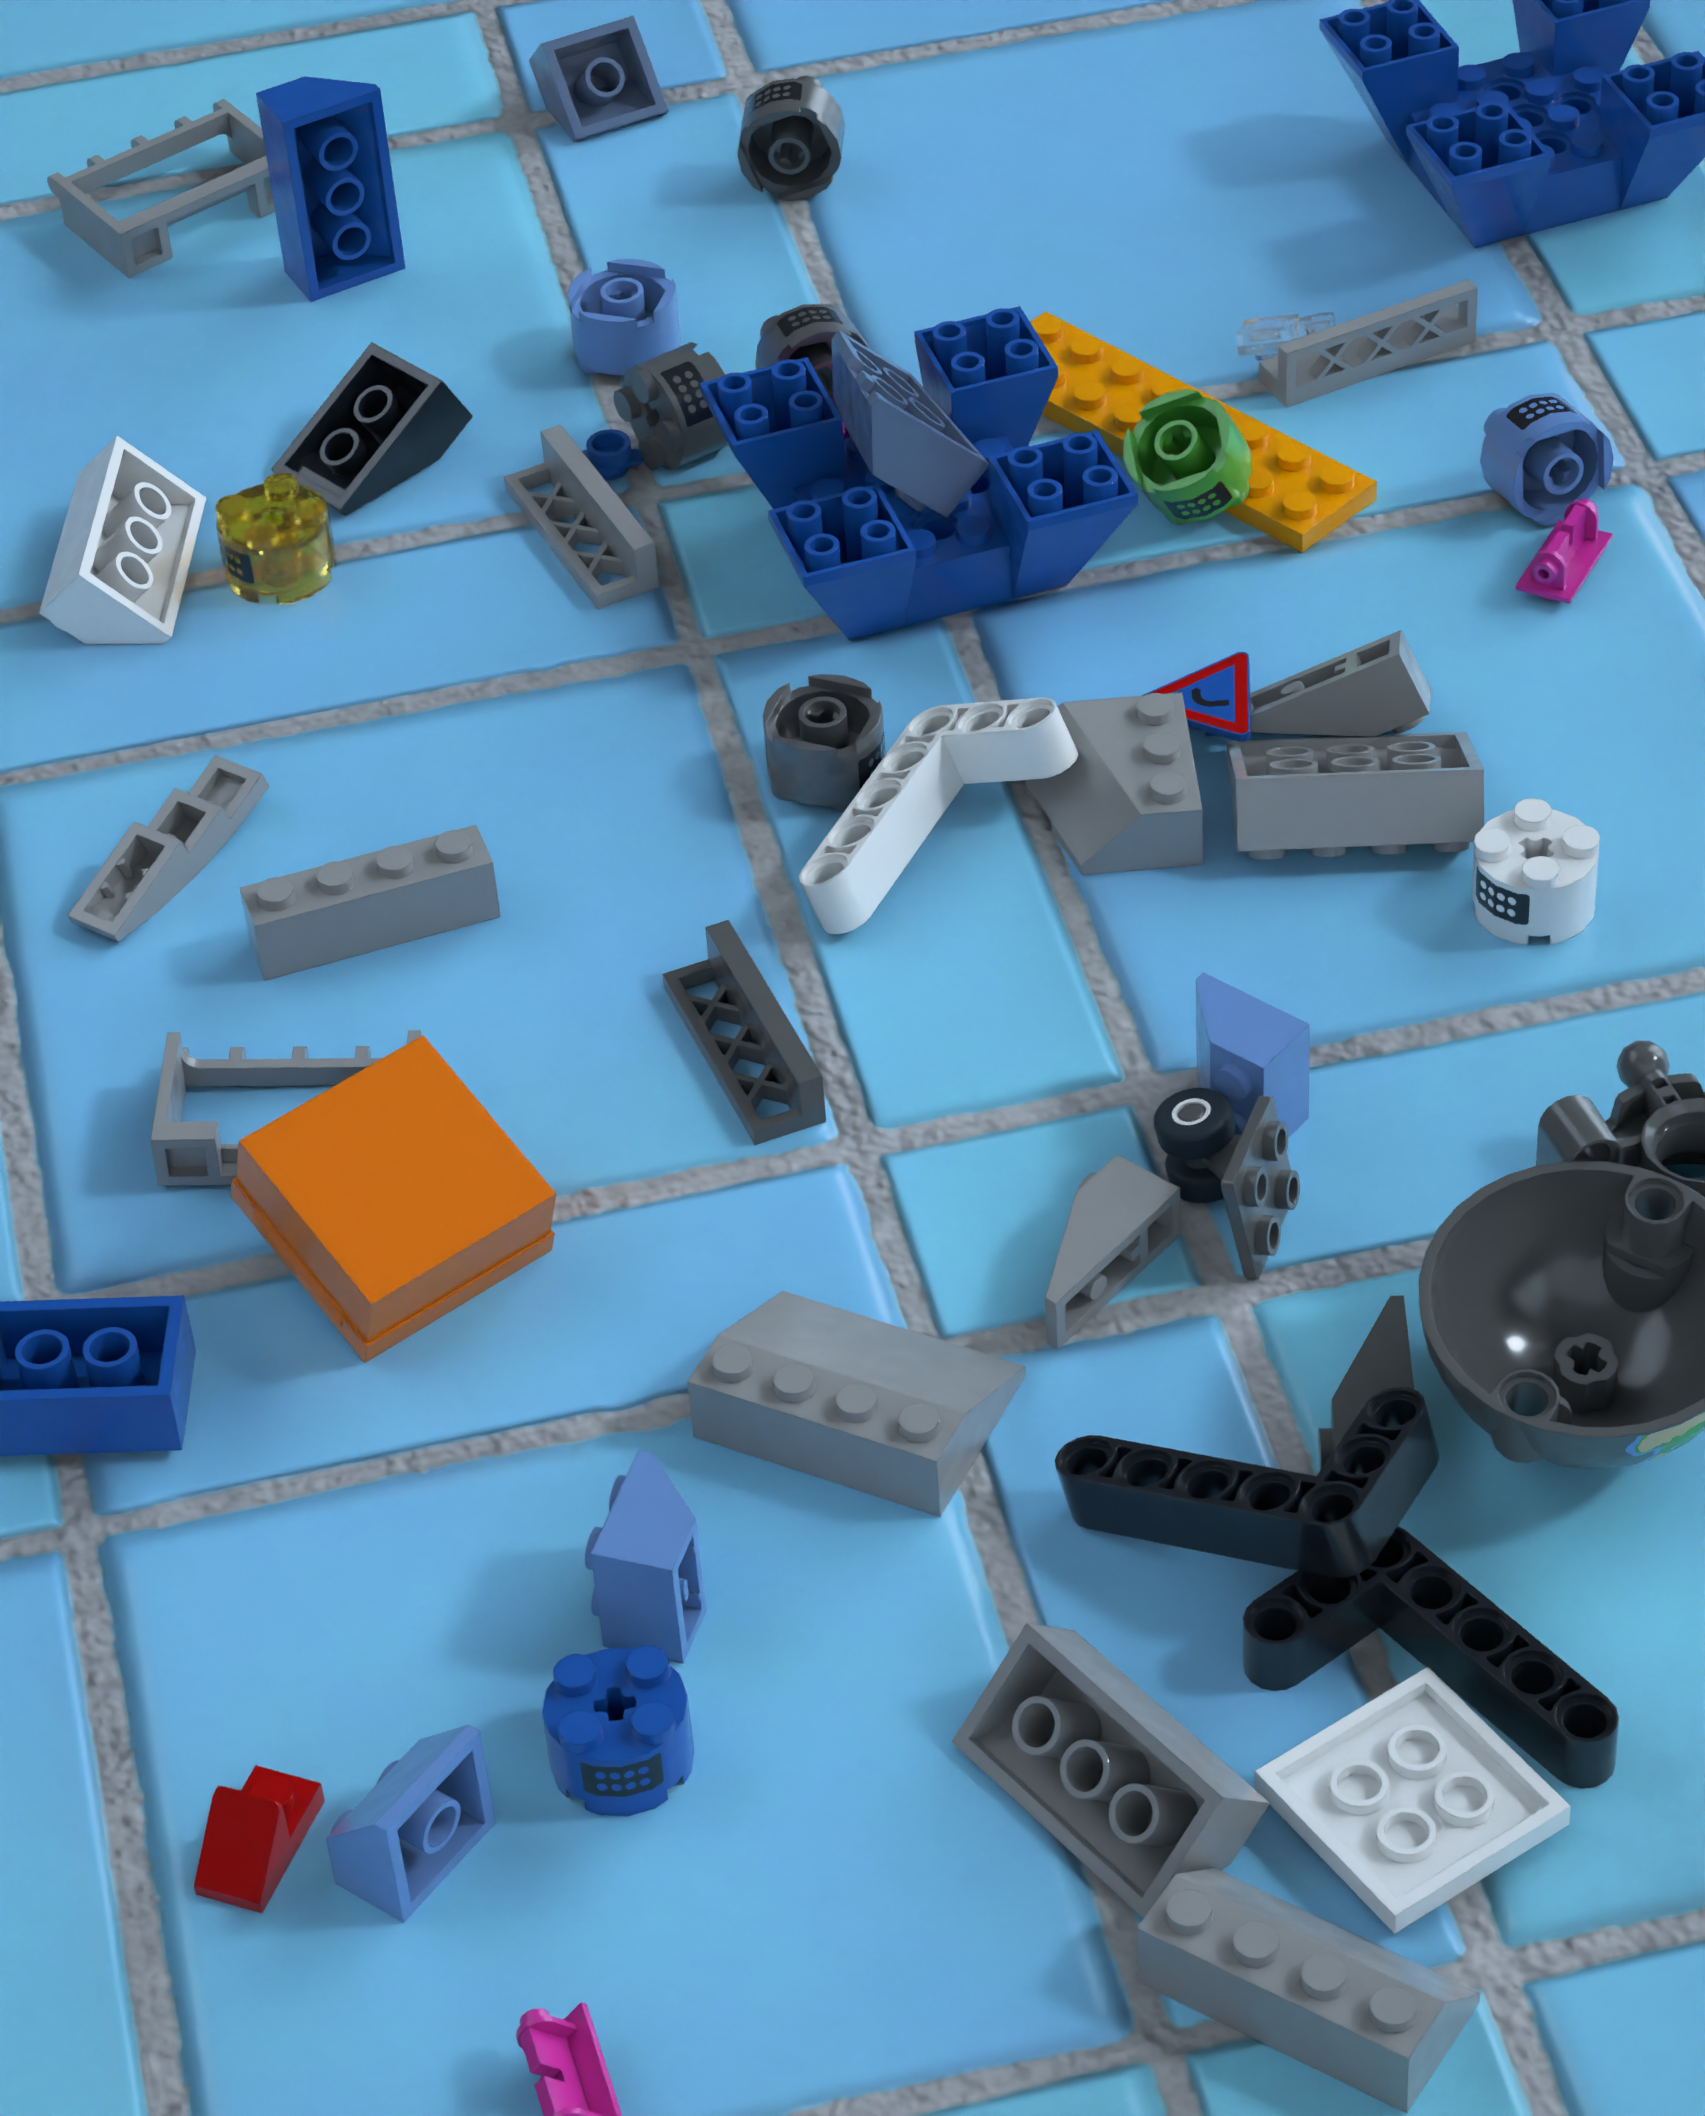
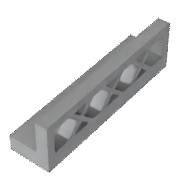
M1468 279L1278 345V356L1259 362V381L1288 408L1476 342L1478 287Z
M561 425L540 431L544 463L504 476L507 493L597 609L659 588L655 542ZM551 482L554 486L550 495L527 491ZM554 513L577 516L573 524L551 521ZM578 542L601 546L597 554L574 550ZM601 572L625 576L623 579L603 586L597 581Z

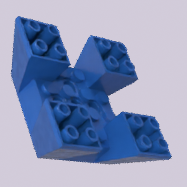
M1389 0L1387 3L1363 9H1348L1339 15L1319 19V29L1386 140L1474 248L1665 199L1705 158V57L1699 51L1682 52L1674 55L1672 58L1644 65H1631L1620 71L1650 9V0H1512L1520 53H1511L1501 59L1460 67L1459 46L1419 0Z
M1020 306L1010 309H996L985 315L956 322L946 321L937 324L935 327L914 331L923 388L989 463V467L947 518L927 506L922 512L915 510L895 492L896 488L872 475L854 441L851 438L844 439L842 418L808 357L797 360H783L772 366L743 373H728L718 379L700 383L701 394L734 456L773 508V510L768 511V520L804 588L849 641L1065 587L1138 505L1137 492L1098 430L1074 433L1066 438L1028 446L1057 381L1058 366Z

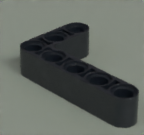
M1395 1387L1377 1393L1364 1405L1317 1476L1097 1435L1079 1437L1065 1444L1056 1455L1055 1467L1072 1518L1079 1526L1332 1578H1346L1365 1571L1376 1560L1437 1467L1440 1456L1424 1397L1418 1391L1411 1388Z
M1397 1526L1376 1560L1365 1571L1346 1578H1332L1297 1571L1255 1599L1245 1610L1243 1616L1244 1672L1253 1684L1262 1689L1278 1691L1287 1690L1298 1685L1380 1628L1421 1664L1429 1667L1447 1686L1561 1782L1581 1789L1593 1788L1605 1783L1614 1772L1619 1715L1616 1706L1611 1700L1409 1532Z

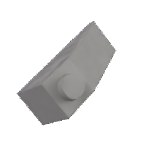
M1399 630L1250 693L1251 733L1376 737L1390 730L1394 733H1401L1414 728L1424 719V716L1430 714L1431 688L1402 631Z
M1118 1154L1097 1173L1089 1174L1082 1181L1074 1197L1045 1297L1048 1345L1058 1350L1181 1235L1180 1187Z

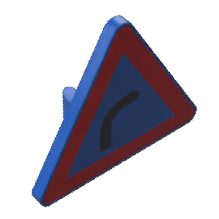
M1237 652L1144 694L1182 692L1188 727L1204 731L1205 736L1218 735L1239 742H1245L1251 738L1249 654L1246 652Z

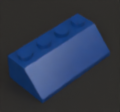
M304 76L257 92L256 97L285 273L309 301L313 302L405 269L380 88L376 84Z

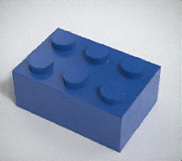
M185 1296L1 1301L0 1456L182 1450L196 1355Z

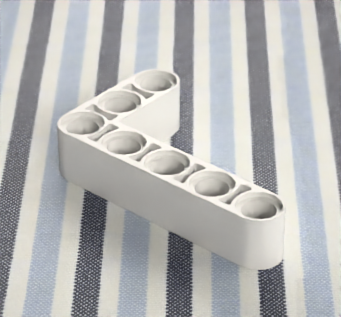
M1029 698L941 705L927 709L915 716L905 727L799 875V882L823 930L828 934L835 935L847 933L858 928L871 917L964 784L1044 779L1058 775L1070 768L1078 757V751L1056 702L1051 698Z

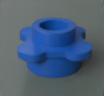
M607 429L594 433L587 440V450L582 451L605 481L620 478L626 474L629 467L639 466L643 462L642 451L631 449L630 437L620 430Z

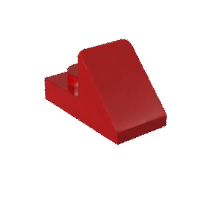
M255 1765L241 1791L225 1786H217L212 1795L194 1882L196 1895L263 1913L325 1802L321 1783Z

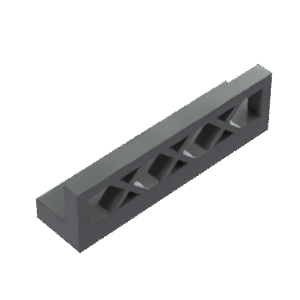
M729 920L705 927L708 960L662 974L663 986L754 1145L825 1123L826 1113L822 1074ZM711 981H715L719 988L712 1000L689 995L685 991L686 989ZM716 1020L742 1026L735 1039L709 1032ZM739 1059L765 1065L759 1078L734 1073L732 1070ZM762 1099L787 1104L791 1109L764 1119H760L756 1112Z

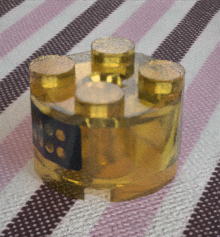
M276 473L267 477L263 484L244 489L236 495H228L218 500L215 506L217 516L216 529L225 579L233 593L255 603H259L258 595H276L277 604H290L313 596L329 584L332 579L331 568L333 565L336 567L337 558L328 505L320 493L306 485L298 484L296 477L292 474Z

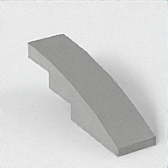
M215 755L189 793L174 788L148 827L135 821L132 823L67 915L70 921L117 942L124 939L159 912L191 882L232 837L269 788L263 774Z

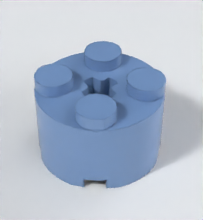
M638 259L607 262L608 270L592 275L591 268L577 275L569 286L568 303L574 352L578 359V366L584 373L625 375L628 368L680 347L681 335L676 284L673 278L671 282L665 278V269L659 265Z

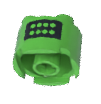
M1185 389L1165 393L1147 403L1141 409L1139 414L1142 416V419L1136 424L1133 433L1128 428L1123 439V460L1130 476L1153 506L1162 512L1171 523L1179 525L1206 520L1229 507L1241 504L1247 498L1250 491L1248 480L1251 475L1252 453L1245 437L1220 403L1215 399L1202 397L1198 391Z

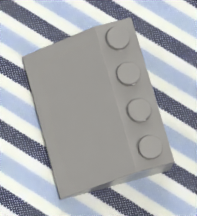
M1466 732L1378 735L1376 737L1349 736L1252 740L1245 742L1227 741L1234 837L1237 851H1249L1250 858L1262 860L1278 859L1284 857L1285 850L1310 849V854L1313 856L1336 857L1346 854L1347 847L1371 846V851L1376 854L1392 855L1407 852L1408 845L1433 844V850L1459 852L1468 850L1470 842H1474L1475 835L1484 827V769Z
M782 1291L720 1333L687 1381L693 1436L941 1517L1025 1378L1026 1366Z

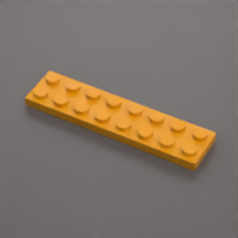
M1046 311L1030 321L1058 366V378L1042 415L1075 433L1098 430L1110 451L1123 457V439L1128 428L1133 433L1136 424L1142 419L1139 412L1147 403L1165 393L1185 389L1198 391L1202 397L1215 399ZM1215 399L1223 406L1241 431L1252 453L1251 475L1248 480L1250 491L1248 496L1241 504L1224 510L1226 513L1303 553L1376 500L1377 481Z

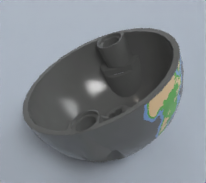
M1566 1161L1538 1165L1514 1172L1480 1188L1459 1204L1440 1225L1425 1252L1419 1276V1309L1428 1352L1441 1379L1454 1399L1472 1421L1491 1435L1495 1448L1505 1458L1522 1463H1531L1545 1459L1553 1462L1555 1465L1583 1469H1606L1635 1465L1670 1453L1690 1442L1705 1429V1197L1676 1180L1640 1167L1606 1161H1573L1570 1163ZM1629 1262H1631V1263H1633V1264H1635V1265H1637V1266H1640V1267H1642V1268L1635 1267V1266H1633L1632 1264H1630Z

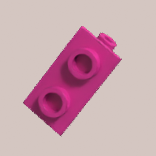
M1581 499L1573 501L1567 506L1564 512V521L1558 520L1517 582L1516 590L1534 594L1547 600H1556L1567 604L1572 602L1613 538L1612 533L1598 530V509L1591 500Z
M581 2002L564 2019L550 2016L549 2012L542 2008L525 2012L520 2018L516 2039L518 2045L524 2050L530 2073L542 2076L534 2086L543 2116H622L587 2004Z

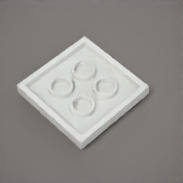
M1426 1667L1255 1771V1790L1270 1802L1273 1809L1394 1934L1565 1828L1570 1823L1571 1806L1429 1667Z

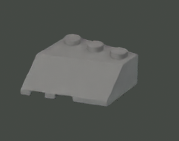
M1182 692L1168 694L1151 693L1144 696L1062 702L1058 709L1076 746L1078 757L1070 768L1058 775L1044 779L1023 781L1026 784L1028 797L1035 807L1041 806L1051 821L1053 834L1080 874L1090 875L1203 865V809Z

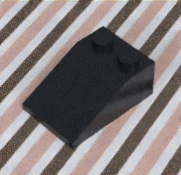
M371 342L276 462L271 471L300 490L307 491L320 498L323 503L346 516L439 460L473 416L441 379Z

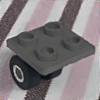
M1191 1088L1179 1091L1165 1099L1159 1105L1154 1115V1128L1158 1143L1162 1150L1167 1153L1165 1168L1170 1183L1180 1187V1198L1188 1202L1210 1203L1224 1198L1244 1277L1259 1279L1268 1256H1274L1278 1251L1281 1226L1288 1210H1294L1299 1200V1175L1297 1171L1291 1170L1287 1155V1126L1284 1122H1279L1274 1098L1259 1096L1242 1135L1234 1134L1235 1121L1231 1105L1224 1095L1208 1088Z

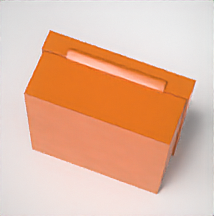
M424 1035L242 1138L238 1143L237 1176L231 1181V1198L364 1363L552 1250L555 1233L551 1230L556 1200L555 1191Z

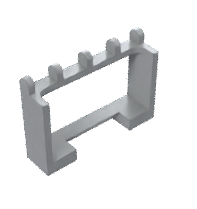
M223 99L214 103V112L197 120L191 121L185 116L175 120L174 130L148 141L143 136L132 139L131 149L104 160L99 155H95L87 159L88 168L68 177H64L58 172L48 176L47 182L50 190L60 199L65 226L130 278L173 258L168 233V226L246 191L249 210L258 217L262 218L275 212L262 128ZM221 134L227 135L230 152L246 164L121 221H117L86 195Z
M408 1030L407 1044L419 1038L421 1030ZM167 1032L150 1139L158 1186L231 1185L232 1179L237 1176L238 1144H221L218 1121L181 1122L186 1087L337 1085L382 1058H371L370 1046H356L355 1058L308 1059L307 1046L293 1047L292 1059H246L244 1047H231L229 1059L201 1060L189 1056L188 1048L182 1047L180 1032Z

